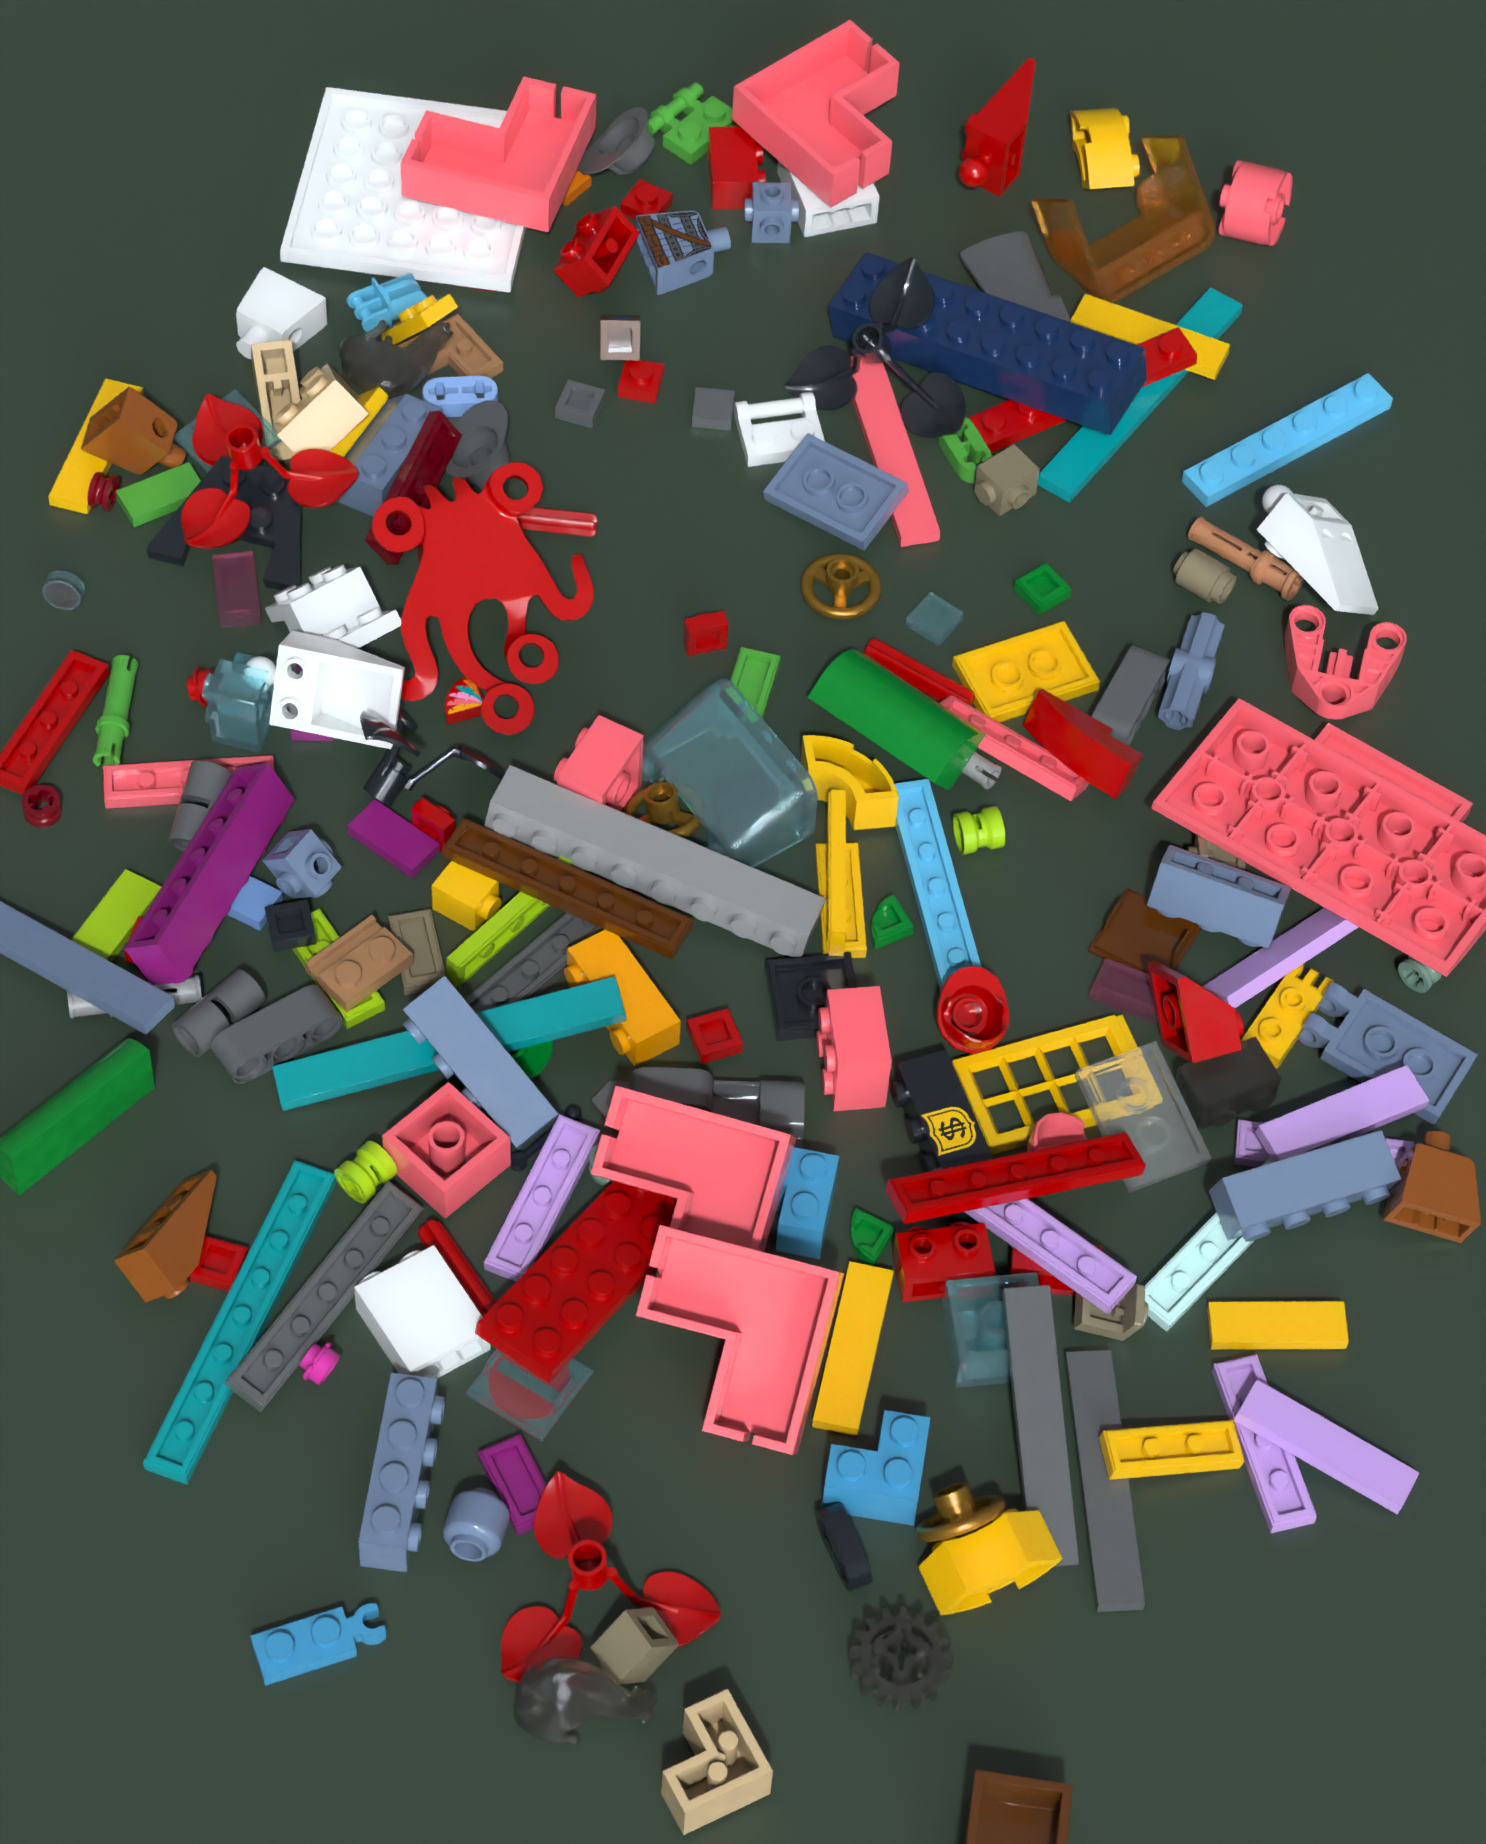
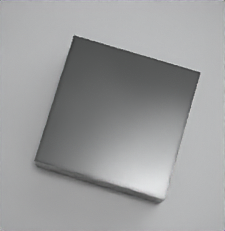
M568 379L555 406V418L593 428L605 402V389Z
M695 387L692 427L731 431L735 390Z

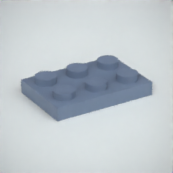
M807 433L764 489L763 494L765 501L865 551L908 494L909 489L907 482Z

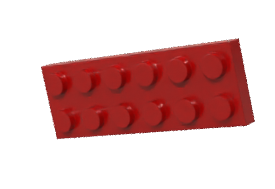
M613 1181L477 1322L475 1334L547 1383H550L645 1282L646 1275H651L657 1269L649 1266L659 1225L670 1228L678 1199Z

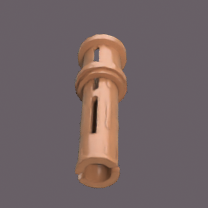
M1203 517L1197 518L1189 530L1188 539L1190 541L1198 543L1221 558L1249 572L1250 578L1254 583L1258 585L1264 583L1281 593L1282 599L1290 601L1297 594L1304 582V578L1292 566L1278 559L1272 552L1268 550L1261 552L1236 536L1206 521Z

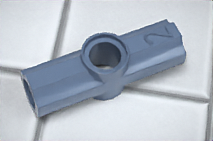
M1205 612L1196 616L1191 615L1181 647L1175 650L1166 683L1168 685L1158 714V718L1166 724V727L1176 730L1192 727L1200 707L1202 695L1208 692L1217 660L1215 656L1225 627L1215 615Z

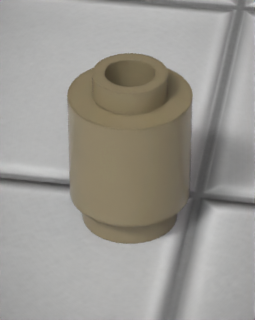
M1194 549L1190 554L1184 552L1177 560L1173 573L1177 574L1175 581L1177 585L1208 603L1215 601L1218 604H1222L1230 595L1237 579L1235 575L1230 573V567L1199 549Z

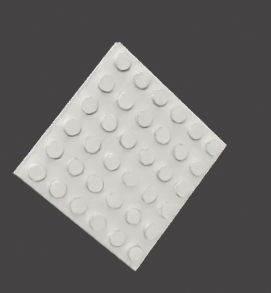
M326 87L281 245V262L391 277H401L412 273L415 280L511 293L526 227L404 197L401 193V161L411 140H415V132L426 110L500 128L507 111Z

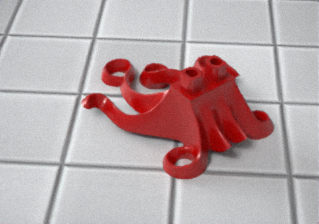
M512 462L496 469L489 476L482 492L479 494L472 490L465 479L455 477L452 481L456 494L455 501H448L434 486L425 485L423 488L430 509L419 506L410 498L395 497L382 503L376 510L372 520L373 537L385 550L398 553L409 551L416 546L418 549L417 557L420 565L407 596L401 617L402 637L414 665L415 677L411 680H403L401 699L408 701L424 699L433 692L438 682V669L427 640L425 628L426 619L429 616L437 617L440 621L448 651L459 670L469 681L487 691L481 704L482 718L486 725L494 732L504 735L517 734L531 723L534 716V703L530 694L525 689L495 678L476 660L468 639L469 616L475 604L483 599L496 598L504 604L508 615V630L504 646L505 661L517 679L529 684H538L549 680L555 675L558 669V652L554 644L546 637L525 633V620L529 600L533 595H536L554 618L561 621H573L584 616L589 611L594 594L591 577L580 554L574 555L571 559L577 593L574 599H567L561 595L539 555L527 541L518 523L517 516L531 509L540 500L543 486L537 471L532 466L523 462ZM517 478L523 481L527 486L526 496L520 500H512L507 497L503 491V484L507 480ZM392 514H399L405 517L409 523V531L404 535L391 533L386 527L387 517ZM534 645L540 649L543 661L539 666L529 668L522 664L519 659V651L523 646ZM500 696L512 698L518 707L516 716L511 719H503L497 716L494 711L495 700Z

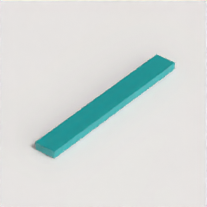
M1210 287L1176 326L1218 340L1241 315L1243 305ZM1184 369L1141 388L1111 435L1082 426L1039 473L1038 485L1070 503L1189 371Z
M615 976L476 1013L507 1052L627 1021ZM408 1031L272 1066L283 1111L439 1070L431 1060L437 1052L427 1040L419 1045Z
M296 1160L294 1161L143 1461L144 1470L188 1485L233 1394V1391L224 1384L259 1341L337 1183L334 1173Z

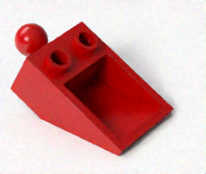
M1029 57L978 113L974 112L968 118L964 128V133L967 134L966 145L961 154L963 162L959 167V178L966 186L973 188L981 187L1001 197L1020 176L1036 60Z

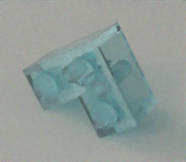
M237 652L233 662L220 659L214 674L209 673L205 678L202 689V697L207 699L208 705L205 713V722L210 724L212 742L260 753L271 727L269 721L274 684L271 687L269 686L268 670L246 665L255 656Z

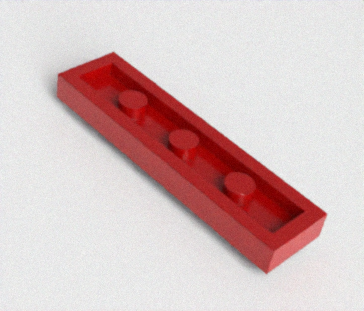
M74 650L69 652L0 753L1 787L23 795L26 790L35 786L109 676L108 664Z

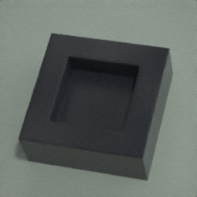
M308 900L265 907V917L273 952L316 944V935Z

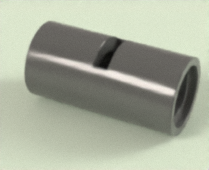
M198 760L191 762L167 839L168 845L180 852L185 851L231 777L232 773L228 769L208 761Z
M236 969L171 1024L172 1032L185 1050L199 1058L211 1049V1042L219 1032L250 1016L266 1001L265 995L259 984L247 972Z

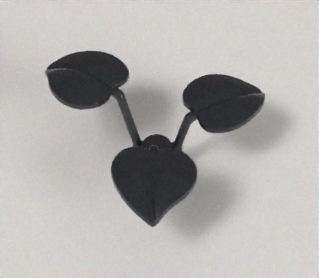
M911 257L897 265L883 278L874 290L869 309L871 317L877 324L865 323L855 330L852 337L855 347L852 349V354L854 355L853 366L851 357L845 350L831 345L814 350L803 360L795 374L785 384L786 390L794 398H799L800 393L813 392L816 409L835 410L844 407L857 394L858 386L852 375L859 372L861 357H864L870 363L885 361L914 390V392L905 397L901 406L902 420L912 433L920 437L936 438L955 435L961 430L966 416V403L958 384L946 374L933 372L927 375L919 386L890 356L892 343L885 333L894 332L897 325L905 330L916 329L929 319L934 310L935 295L933 288L916 259Z
M399 708L396 730L368 712L362 711L360 714V723L365 740H380L393 744L391 749H386L383 758L363 787L366 792L388 806H392L404 787L411 791L418 781L452 757L472 762L501 780L505 775L504 771L489 758L459 745L458 747L452 746L419 772L409 777L407 774L411 768L397 759L396 756L400 748L417 757L421 754L419 749L401 734L404 725L416 731L418 728L417 723L401 708Z

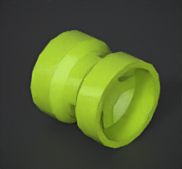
M998 807L983 808L978 814H970L965 811L953 815L954 838L961 855L975 853L980 847H987L993 850L1005 846L1004 823Z
M369 1140L357 1150V1157L352 1161L346 1160L334 1171L336 1180L341 1188L352 1199L362 1204L366 1203L376 1194V1187L380 1183L386 1184L398 1174L397 1166L392 1157L379 1144Z

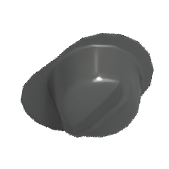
M636 107L625 111L617 117L605 133L584 153L578 166L579 172L582 174H594L608 168L616 174L628 175L637 171L655 147V139L647 127L649 121L648 111L642 107Z
M486 400L475 404L462 415L455 427L462 437L446 467L448 475L453 478H463L467 482L477 485L482 490L489 476L496 469L509 464L510 454L505 443L508 413L504 405L497 401Z

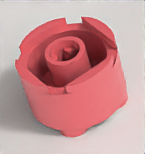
M1237 160L1232 174V185L1225 184L1220 197V207H1224L1226 210L1220 221L1219 235L1260 245L1274 246L1280 237L1286 218L1281 217L1284 205L1289 206L1292 193L1291 173L1282 169Z

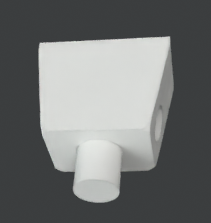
M263 267L236 311L238 335L241 337L236 343L238 351L244 357L251 359V344L291 339L294 352L327 325L326 297Z

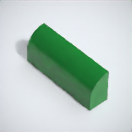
M850 649L839 655L826 668L807 697L909 767L950 791L986 735L858 649Z
M126 1038L0 1137V1178L20 1196L155 1088L150 1050L138 1041Z

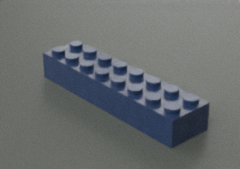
M868 252L864 254L828 305L834 338L853 344V334L860 325L865 323L877 324L871 317L869 309L872 294L883 278L900 263ZM923 272L934 291V310L929 319L916 329L905 330L897 325L894 332L885 333L892 343V351L890 353L892 358L930 372L946 374L953 380L1108 435L1112 434L1147 380L1144 347Z

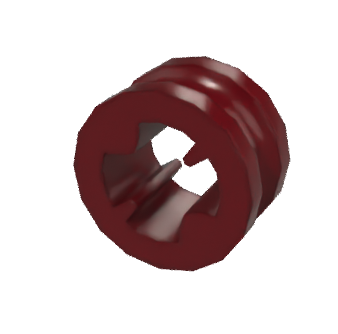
M99 471L93 475L88 490L87 501L89 507L96 508L98 505H102L105 511H111L117 501L116 490H119L120 485L118 476L111 475L109 478H105V474Z
M40 784L32 786L25 791L22 796L23 814L30 825L45 828L58 822L62 815L58 791L49 785ZM42 802L49 803V805H44L42 810H35V807H40Z

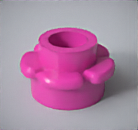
M331 1342L326 1343L322 1348L315 1343L304 1356L299 1366L305 1370L303 1374L305 1381L310 1379L320 1386L332 1372L341 1355L331 1349Z

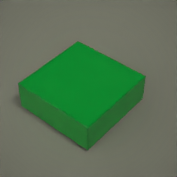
M1044 563L1015 580L1013 590L1038 615H1041L1070 598L1072 588L1047 563Z

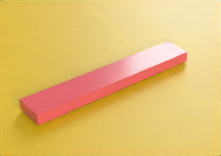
M850 356V357H851V360H852V366H853L854 356ZM861 357L860 370L852 375L858 386L857 394L852 399L873 466L908 483V494L890 516L900 547L939 541L940 529L883 362L870 363L864 357Z

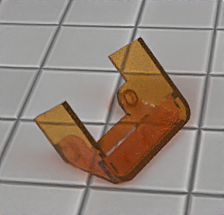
M1147 135L1142 138L1154 174L1145 178L1137 189L1136 200L1141 215L1090 245L1072 199L1037 198L1031 201L1052 258L1092 296L1108 302L1120 301L1212 245L1216 234L1215 224L1183 135Z

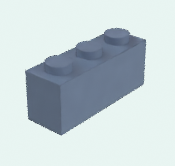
M1169 844L1160 863L1147 906L1157 909L1160 914L1166 917H1180L1197 923L1200 928L1206 931L1223 932L1237 937L1239 941L1248 946H1262L1269 949L1277 931L1291 887Z

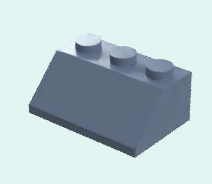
M409 394L388 399L344 456V458L355 465L359 475L352 486L336 501L374 517L376 510L384 502L429 412L441 411V408Z

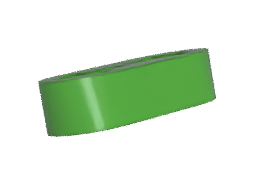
M965 417L961 430L955 435L938 437L939 447L961 480L975 483L977 471L975 464H981L993 456L974 424ZM958 436H963L962 442L960 441ZM968 456L970 457L972 462L967 463Z

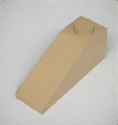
M289 339L251 344V361L265 444L269 448L270 454L278 462L290 461L295 453L276 435L273 426L277 423L275 420L277 414L291 402L296 405L300 401L292 342Z

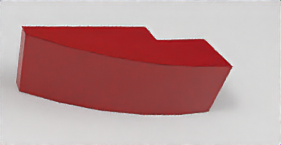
M1044 689L1038 691L1023 724L1029 733L1060 762L1114 799L1119 797L1128 788L1143 757L1142 753L1110 736L1113 731L1112 728Z

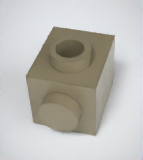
M1013 444L977 466L974 492L982 504L989 506L1000 517L1013 508L1018 509L1022 507L1029 498L1036 495L1040 468Z
M654 1607L625 1610L590 1648L599 1659L604 1674L613 1680L616 1685L645 1682L680 1644Z

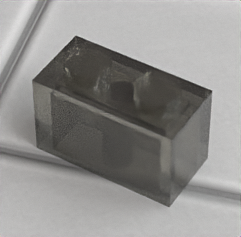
M1256 1036L1242 1041V1050L1196 1063L1189 1062L1178 1067L1173 1091L1198 1131L1212 1125L1214 1127H1221L1233 1120L1235 1116L1249 1110L1253 1112L1261 1111L1275 1100L1281 1076Z

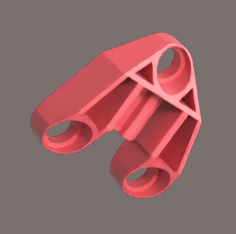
M1301 605L1294 608L1289 615L1284 641L1291 692L1316 714L1328 719H1344L1372 710L1399 667L1407 642L1404 630L1400 626L1389 622L1377 624L1372 628L1367 647L1364 650L1358 677L1355 680L1350 679L1354 658L1353 656L1346 655L1347 650L1339 649L1338 653L1330 652L1326 672H1318L1324 643L1322 638L1326 624L1325 616L1318 608L1311 605ZM1300 620H1308L1317 629L1310 632L1302 631L1295 623ZM1381 637H1388L1394 640L1398 646L1393 649H1385L1379 646L1376 640Z

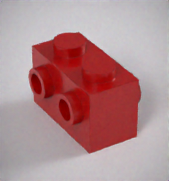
M616 206L596 214L590 212L584 215L576 224L577 232L573 239L560 251L562 257L556 265L554 272L578 298L592 292L600 293L611 284L640 234Z
M958 1222L945 1228L927 1230L923 1227H914L902 1233H896L893 1260L902 1303L990 1293L992 1291L995 1267L985 1223L971 1224L968 1222Z

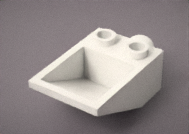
M1284 485L1269 487L1262 498L1263 507L1269 515L1257 529L1267 540L1265 542L1267 549L1277 557L1285 558L1335 611L1374 615L1378 610V605L1352 525L1324 498L1293 494Z
M291 631L279 644L276 666L269 658L263 656L254 657L246 663L243 676L251 688L265 690L274 684L270 725L391 749L393 745L380 740H365L360 723V714L362 711L368 712L384 721L392 729H397L405 667L335 639L297 631ZM296 663L303 668L299 674L295 673Z

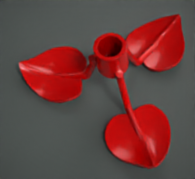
M208 393L196 417L194 428L195 444L200 455L211 462H217L221 456L230 457V491L226 495L224 491L218 488H205L196 491L188 498L181 514L185 543L196 548H217L235 541L245 532L250 522L251 511L247 503L235 499L238 492V474L240 469L246 471L254 469L261 459H265L284 479H291L288 484L290 497L299 505L307 508H322L338 500L358 479L359 471L346 458L322 449H307L296 453L290 461L291 471L284 469L270 454L268 447L260 446V423L254 413L241 405L224 401Z
M557 1472L546 1486L539 1500L534 1519V1532L539 1547L549 1557L555 1559L568 1557L572 1580L569 1583V1592L564 1611L559 1620L552 1610L542 1606L524 1608L514 1614L506 1624L502 1634L501 1674L507 1680L513 1682L541 1684L558 1679L570 1671L577 1663L583 1646L580 1634L566 1626L571 1619L578 1591L580 1589L596 1590L602 1587L607 1580H611L634 1605L641 1608L654 1607L680 1644L677 1648L691 1643L720 1620L721 1611L713 1596L703 1586L693 1579L675 1572H660L651 1575L644 1584V1598L638 1596L618 1575L617 1569L608 1566L607 1554L602 1544L610 1534L613 1518L607 1502L595 1491L575 1482L564 1473Z

